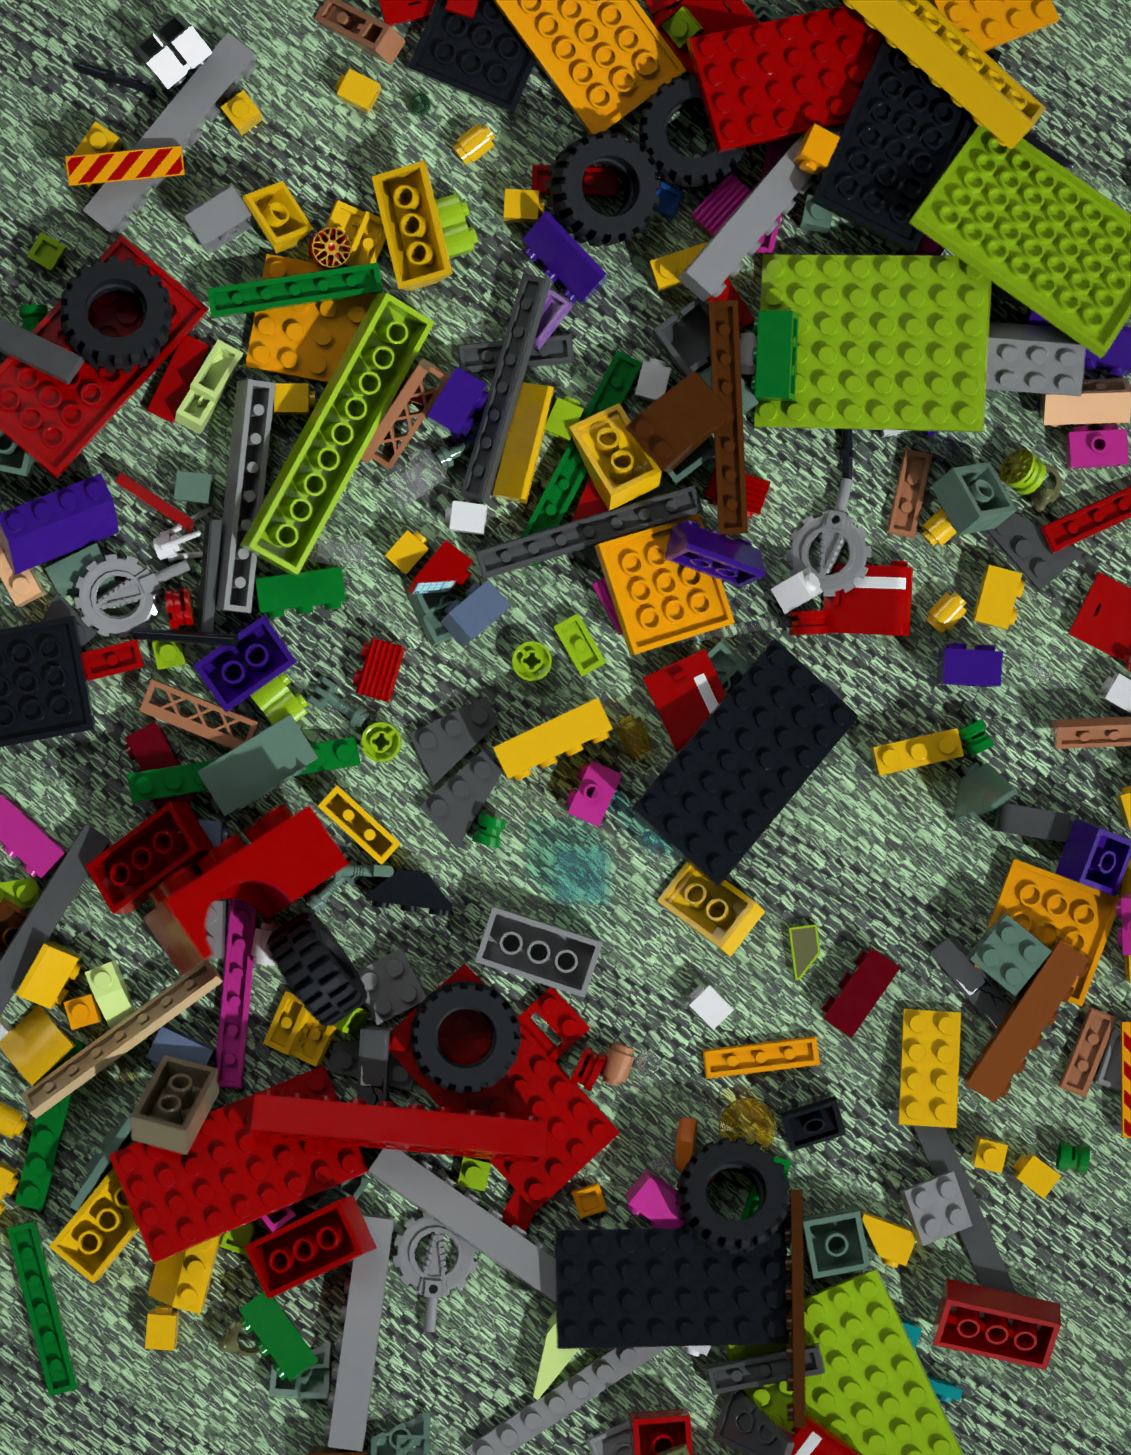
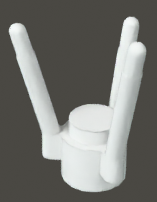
M208 506L190 518L195 522L211 512L213 507ZM177 525L169 530L160 532L161 536L153 539L158 558L160 560L168 558L169 562L180 559L202 558L203 551L177 553L182 550L180 543L199 537L201 532L196 531L178 537L175 533L180 531L181 528Z

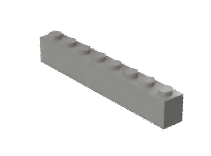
M227 32L214 48L213 53L208 56L207 62L196 70L132 150L182 146L183 151L189 143L192 145L196 143L203 133L201 130L203 125L207 121L210 123L214 121L221 111L219 106L225 98L230 100L238 91L239 86L237 84L243 76L248 78L256 69L257 64L255 62L257 57L255 53ZM166 177L104 183L83 211L112 236L116 232L120 234L129 225L130 220L128 217L134 210L140 211L148 201L146 195L153 187L155 189L159 188Z
M844 124L825 129L839 136ZM805 133L797 136L679 276L678 280L703 302L711 296L717 298L727 286L723 283L729 275L733 278L742 269L744 264L741 260L747 254L751 257L761 246V243L758 241L763 234L768 236L779 224L776 218L781 213L786 215L796 204L793 198L799 192L803 195L813 184V181L810 179L813 174L802 171L798 164L792 162Z
M251 379L237 381L222 517L215 610L251 613L257 555L241 547L240 544L263 503L276 383Z
M389 1149L381 1151L368 1170L371 1176L556 1305L555 1259L549 1255L551 1250L538 1241L535 1245L525 1238L528 1235L525 1231L514 1224L510 1228L501 1222L504 1218L501 1214L492 1208H489L488 1211L484 1210L478 1205L480 1202L478 1198L467 1191L463 1195L454 1189L457 1185L454 1181L445 1175H442L441 1178L437 1177L431 1172L433 1167L420 1158L416 1162L408 1156L410 1151Z
M362 1213V1216L377 1249L347 1262V1265L352 1266L351 1277L346 1276L343 1294L349 1295L347 1306L342 1305L339 1323H345L343 1334H338L335 1351L341 1352L339 1363H334L331 1380L337 1381L336 1390L329 1394L328 1409L333 1410L331 1421L326 1420L324 1438L329 1439L328 1447L362 1451L364 1447L395 1217Z

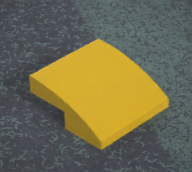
M336 200L325 228L335 227L341 229L348 235L351 241L350 256L342 265L351 267L376 263L386 239L382 219L372 213L363 212Z
M285 991L263 1044L286 1055H292L315 1067H320L336 1027L320 1024L306 1010L294 993Z
M39 1004L0 1042V1049L31 1086L38 1083L76 1046L58 1027L59 1024Z

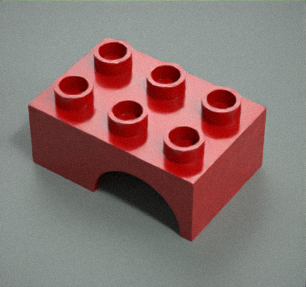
M286 803L281 804L256 821L255 825L244 832L251 844L245 846L239 835L236 834L215 847L206 857L197 862V865L203 872L202 876L197 878L188 865L159 884L158 888L148 894L156 907L143 919L181 976L214 954L206 936V918L212 902L223 899L243 901L259 910L268 920L349 864L310 805L293 815Z

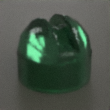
M417 92L410 96L408 107L413 115L421 117L430 111L431 101L426 94ZM416 97H420L424 107L423 110L419 111L415 101Z

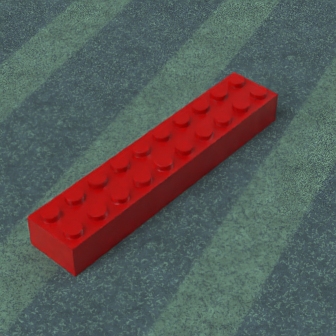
M262 1090L261 1094H255L251 1126L253 1137L541 1164L545 1158L548 1122H541L542 1117L526 1115L523 1120L512 1119L513 1115L509 1113H495V1117L483 1116V1111L466 1110V1114L454 1113L453 1108L437 1107V1111H427L425 1106L408 1104L406 1109L396 1108V1103L380 1101L378 1106L367 1105V1100L349 1099V1103L337 1102L338 1098L333 1096H320V1100L308 1099L309 1095L303 1093H291V1097H281L278 1091Z

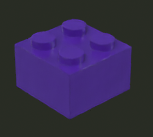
M457 366L427 415L429 422L457 439L460 438L461 434L467 436L475 423L473 421L474 418H472L475 411L479 410L481 412L486 405L489 396L487 384Z
M965 643L946 644V648L938 650L936 684L999 687L1001 686L1003 651H996L995 645H978L973 650L967 649V644Z
M1075 819L1055 874L1116 896L1131 857V840Z

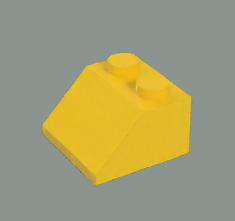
M284 181L264 187L242 197L246 207L276 254L294 247L314 229Z
M53 940L44 943L16 995L49 1009L54 1008L56 1004L61 1006L69 993V990L65 989L70 979L75 981L83 968V965L80 964L82 956Z

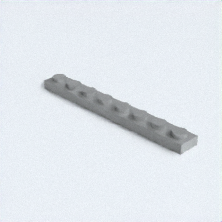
M668 1347L610 1349L543 1394L538 1401L534 1400L466 1446L469 1455H509Z

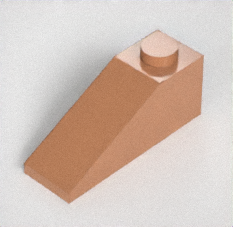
M326 0L314 20L356 47L390 66L406 42L390 25L340 0Z

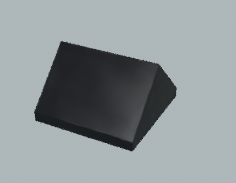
M833 1092L778 1109L791 1152L846 1135L838 1102Z

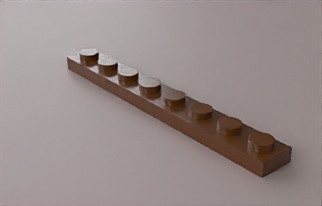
M738 300L709 301L712 390L733 413L714 432L718 535L747 534Z
M790 1190V1203L786 1208V1212L789 1214L790 1226H785V1243H790V1255H785V1273H790V1285H785V1302H791V1314H786L785 1321L786 1332H791V1344H786V1361H792V1373L786 1374L787 1391H792V1403H787V1421H792V1427H806L802 1190Z

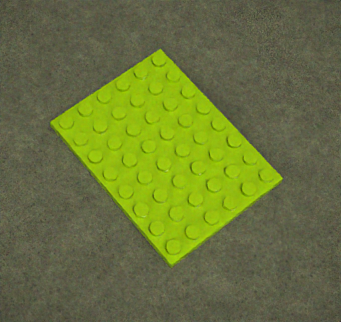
M979 125L909 223L1092 353L1102 358L1131 315V214L1022 138L1011 150L1007 146L1000 145L994 139L993 133L989 129Z
M763 254L760 310L794 311L799 315L795 401H761L757 399L759 403L755 406L754 426L763 428L984 432L992 281L957 256Z
M877 1267L804 1298L805 1345L819 1343L826 1370L823 1374L805 1377L806 1416L808 1414L863 1455H964ZM790 1303V1304H788L789 1314H791V1303ZM789 1332V1344H791V1332ZM786 1344L724 1345L730 1360L784 1350L786 1349ZM786 1381L744 1389L746 1395L776 1425H780L794 1435V1432L791 1431L792 1421H787V1403H792V1391H787Z

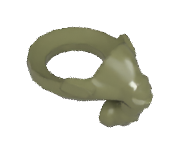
M1044 464L1046 471L1051 473L1055 479L1054 488L1040 489L1038 487L1029 494L1031 503L1038 512L1043 511L1048 503H1053L1058 498L1062 488L1060 474L1054 467Z
M235 1321L229 1327L226 1337L218 1343V1349L221 1352H235L240 1356H249L260 1352L258 1346L248 1348L240 1343L238 1334L244 1328L240 1321Z

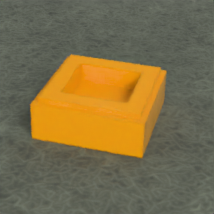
M599 1182L571 1191L580 1219L608 1210Z

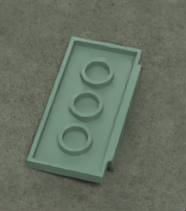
M290 714L202 768L197 774L222 814L226 816L234 810L240 811L308 768L307 765L318 759Z
M130 1116L128 1119L118 1117L120 1127L117 1130L110 1129L102 1141L105 1147L104 1151L93 1155L86 1166L89 1170L88 1175L84 1178H78L83 1186L69 1206L75 1211L80 1209L110 1167L111 1161L108 1155L121 1150L130 1137Z

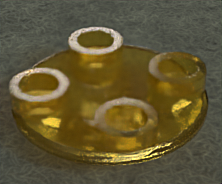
M741 1098L733 1101L723 1110L719 1120V1133L721 1138L729 1137L730 1141H735L737 1137L746 1138V1143L751 1145L755 1141L761 1144L760 1149L764 1150L773 1142L776 1133V1120L771 1109L762 1101L754 1098Z

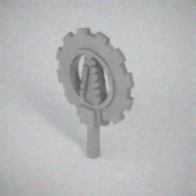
M842 478L834 510L824 511L821 517L815 519L813 515L802 521L804 526L799 531L795 529L789 539L793 541L791 550L786 551L787 562L791 561L793 570L790 571L791 575L794 576L809 567L811 572L819 579L824 597L836 596L835 592L844 590L847 593L856 586L853 583L859 577L863 579L869 569L865 567L867 558H872L871 546H867L865 538L868 537L865 529L862 526L857 528L853 524L855 519L845 513L853 480L848 478ZM820 536L819 567L817 572L811 566L809 549L812 542ZM845 542H847L849 559L839 572L831 574Z
M117 553L105 555L106 560L99 563L94 560L85 567L88 572L84 577L79 575L75 588H79V596L74 597L76 609L81 608L84 614L81 617L82 621L88 627L93 625L98 628V634L109 637V634L113 633L119 634V638L131 636L130 632L135 628L145 629L150 625L147 622L151 615H157L160 604L156 603L157 595H161L160 583L191 570L188 561L184 560L155 573L148 565L143 567L138 564L139 559L127 554L126 558H117ZM114 576L126 577L118 585H115L108 592L96 598L97 589L103 581ZM138 602L135 608L125 615H110L103 611L113 606Z
M422 1212L423 1217L416 1221L412 1217L404 1224L406 1230L403 1234H397L394 1245L398 1246L397 1255L393 1256L395 1268L400 1267L403 1274L400 1276L402 1282L406 1286L411 1283L417 1288L416 1293L426 1297L424 1331L435 1332L438 1298L449 1295L448 1290L455 1287L460 1290L468 1283L465 1278L470 1272L475 1273L478 1262L474 1261V1252L479 1251ZM432 1233L421 1269L415 1260L414 1252L416 1245L422 1237ZM443 1234L453 1240L457 1249L456 1261L448 1271Z

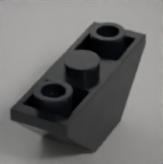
M399 869L366 894V900L372 901L373 907L389 908V903L401 905L400 910L417 912L418 907L429 908V914L446 916V911L453 910V903L429 872Z

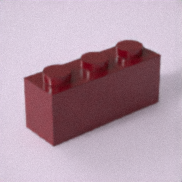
M155 721L125 737L128 744L124 745L128 756L131 760L136 759L141 768L137 772L181 765L159 722ZM197 793L154 799L152 801L157 810H160L169 802L189 803L199 797Z
M871 946L868 950L861 949L853 961L857 964L851 974L846 972L837 984L840 988L834 998L830 995L821 1007V1010L824 1012L821 1017L850 1038L856 1033L901 968Z

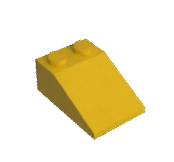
M620 403L569 426L571 436L594 487L609 511L658 488L662 473L659 466L625 429L631 421Z
M687 862L657 900L658 903L730 957L765 913L754 900L728 881L724 880L719 887L715 888Z

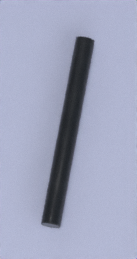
M135 628L132 634L134 639L228 646H237L239 642L237 634Z

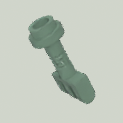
M480 423L471 427L470 431L473 437L461 442V444L449 449L444 445L438 447L439 451L435 452V456L442 468L454 466L453 459L467 453V451L473 450Z
M322 675L319 680L328 687L326 690H323L315 685L313 690L321 695L320 699L318 700L310 694L306 699L324 710L327 704H330L351 719L350 726L362 729L370 718L367 709L363 706L356 709L335 695L339 686Z
M346 852L343 853V856L347 860L349 855ZM354 860L349 863L357 865V863ZM341 875L340 881H334V878H331L316 894L310 891L305 902L315 912H318L320 909L324 910L327 907L324 901L344 881L352 886L361 876Z
M348 864L331 878H334V881H340L341 875L388 878L393 875L394 869L389 865L359 866Z

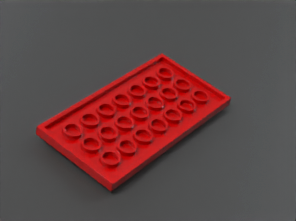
M844 5L689 38L687 46L717 152L806 133L814 124L824 129L845 124L884 35L878 29L868 26L863 19L864 16L856 9H851Z
M122 235L116 239L100 258L102 263L109 262V256H118L119 262H125L126 257L135 259L136 266L140 267L143 263L150 267V274H157L162 279V286L167 287L170 295L172 320L168 341L165 347L160 348V354L155 359H148V364L141 369L137 365L133 366L132 372L123 373L122 369H115V374L106 373V368L101 366L96 370L89 367V361L85 360L69 385L10 356L0 365V432L56 479L209 312L208 307ZM109 293L99 297L91 304L88 317L90 324L96 331L105 336L119 338L137 331L143 323L144 313L141 305L132 297L121 293ZM60 300L31 333L76 354L74 349H69L66 344V337L62 334Z
M464 963L438 988L458 981L484 983ZM419 1005L390 1031L389 1052L440 1107L453 1108L454 1113L466 1114V1110L483 1111V1116L495 1117V1113H509L513 1115L512 1119L523 1120L526 1115L542 1117L541 1122H548L545 1158L541 1164L488 1159L535 1211L620 1133L577 1085L569 1082L570 1077L556 1062L553 1063L547 1057L549 1054L523 1026H520L521 1044L517 1054L518 1057L507 1075L497 1081L495 1085L473 1093H459L449 1089L446 1090L429 1080L418 1067L411 1049L410 1031L413 1017ZM460 1009L450 1013L442 1021L438 1030V1043L441 1051L447 1058L456 1063L470 1064L482 1059L492 1044L493 1033L490 1023L482 1014L471 1009Z
M324 1065L265 1089L278 1091L281 1097H291V1093L309 1095L308 1099L320 1100V1096L337 1097ZM255 1094L208 1113L187 1155L138 1142L108 1156L152 1264L368 1173V1168L359 1147L253 1137L251 1132Z

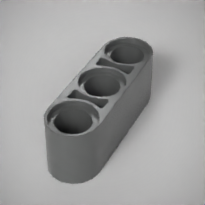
M1002 803L996 807L993 830L1066 843L1074 820H1079V816Z

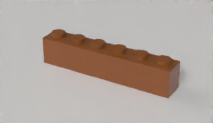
M1059 936L1055 937L1049 947L1052 952L1026 982L964 1077L966 1086L996 1103L999 1097L1004 1098L1011 1087L1009 1081L1015 1073L1020 1074L1027 1062L1025 1059L1030 1049L1034 1051L1038 1047L1043 1037L1040 1034L1045 1026L1050 1027L1054 1023L1058 1015L1057 1008L1062 1001L1064 1003L1068 1001L1074 991L1072 985L1077 978L1081 979L1089 969L1090 964L1087 963L1089 961L1088 955Z

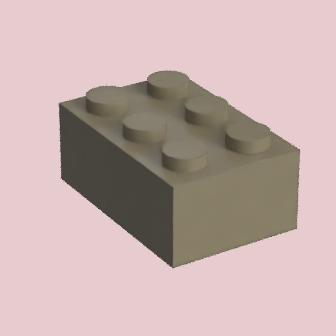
M164 1055L130 1116L132 1140L187 1155L219 1094V1069Z

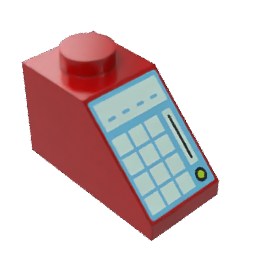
M445 540L413 579L407 592L410 594L451 592L457 584L462 587L472 574L468 569L473 560Z

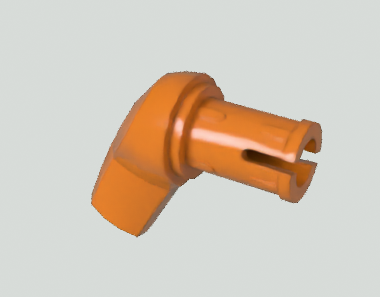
M681 1118L678 1124L675 1140L676 1167L681 1173L692 1155L697 1151L698 1122L693 1118ZM718 1173L709 1180L707 1184L709 1187Z

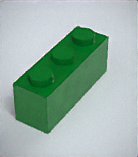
M759 310V316L754 320V334L758 338L757 347L753 348L752 354L753 364H756V376H752L751 390L752 393H755V398L761 401H795L799 315L794 311Z
M342 567L299 572L298 575L285 574L255 579L260 613L267 614L268 619L284 617V611L296 610V615L312 613L313 607L324 606L325 611L341 609V603L347 602Z
M264 1291L239 1309L243 1316L238 1320L248 1333L253 1330L258 1336L259 1340L255 1344L266 1357L268 1354H271L276 1361V1364L272 1367L281 1380L287 1377L292 1382L319 1362L273 1297L267 1299Z

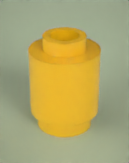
M476 123L455 140L457 143L452 146V149L465 165L470 162L474 163L494 147L492 140L495 139V136L485 124L480 127Z
M941 507L922 525L924 532L921 535L932 547L935 544L942 547L957 532L952 527L945 510Z
M946 592L928 611L929 615L925 620L942 635L946 630L950 631L967 612L964 608L967 602L956 592H953L952 595Z
M1 1101L0 1134L10 1139L15 1135L20 1136L27 1124V1121L23 1119L25 1113Z

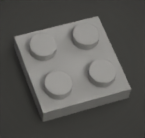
M402 948L357 971L367 991L368 997L365 1004L376 1025L423 1002L427 997Z
M954 1171L945 1172L900 1191L918 1246H925L972 1226Z

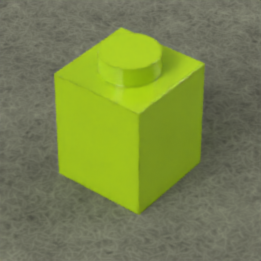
M565 396L564 400L557 397L545 424L544 431L570 443L572 436L569 426L578 423L584 412V409L579 407L581 402L569 396Z

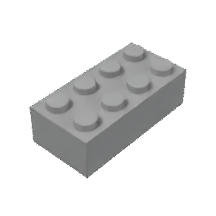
M990 322L986 389L1081 397L1086 348L1056 326Z
M493 905L475 962L585 998L603 941Z

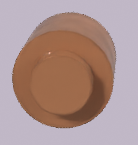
M613 1041L612 1046L608 1047L606 1051L607 1057L600 1071V1074L603 1075L602 1081L618 1086L620 1082L626 1083L635 1058L633 1056L635 1049Z

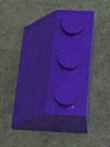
M547 211L522 239V244L525 246L522 249L524 254L533 263L538 260L545 267L542 270L543 274L552 283L557 280L565 288L561 292L572 304L577 301L582 306L606 283L607 274Z
M685 520L672 527L664 557L665 560L739 587L764 577L765 568L761 550L751 547L752 544L741 539L732 540L727 538L726 534L718 535V530H705L700 528L701 525L690 520Z
M264 615L237 634L239 637L237 646L221 645L193 665L226 713L297 663L278 631Z

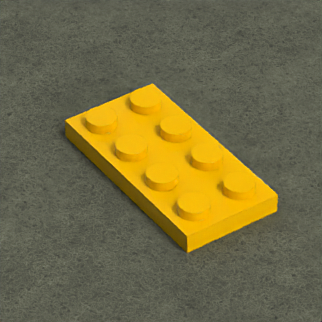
M903 1009L898 1125L957 1128L961 1012Z

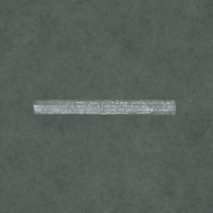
M788 615L731 624L677 641L676 645L789 626Z

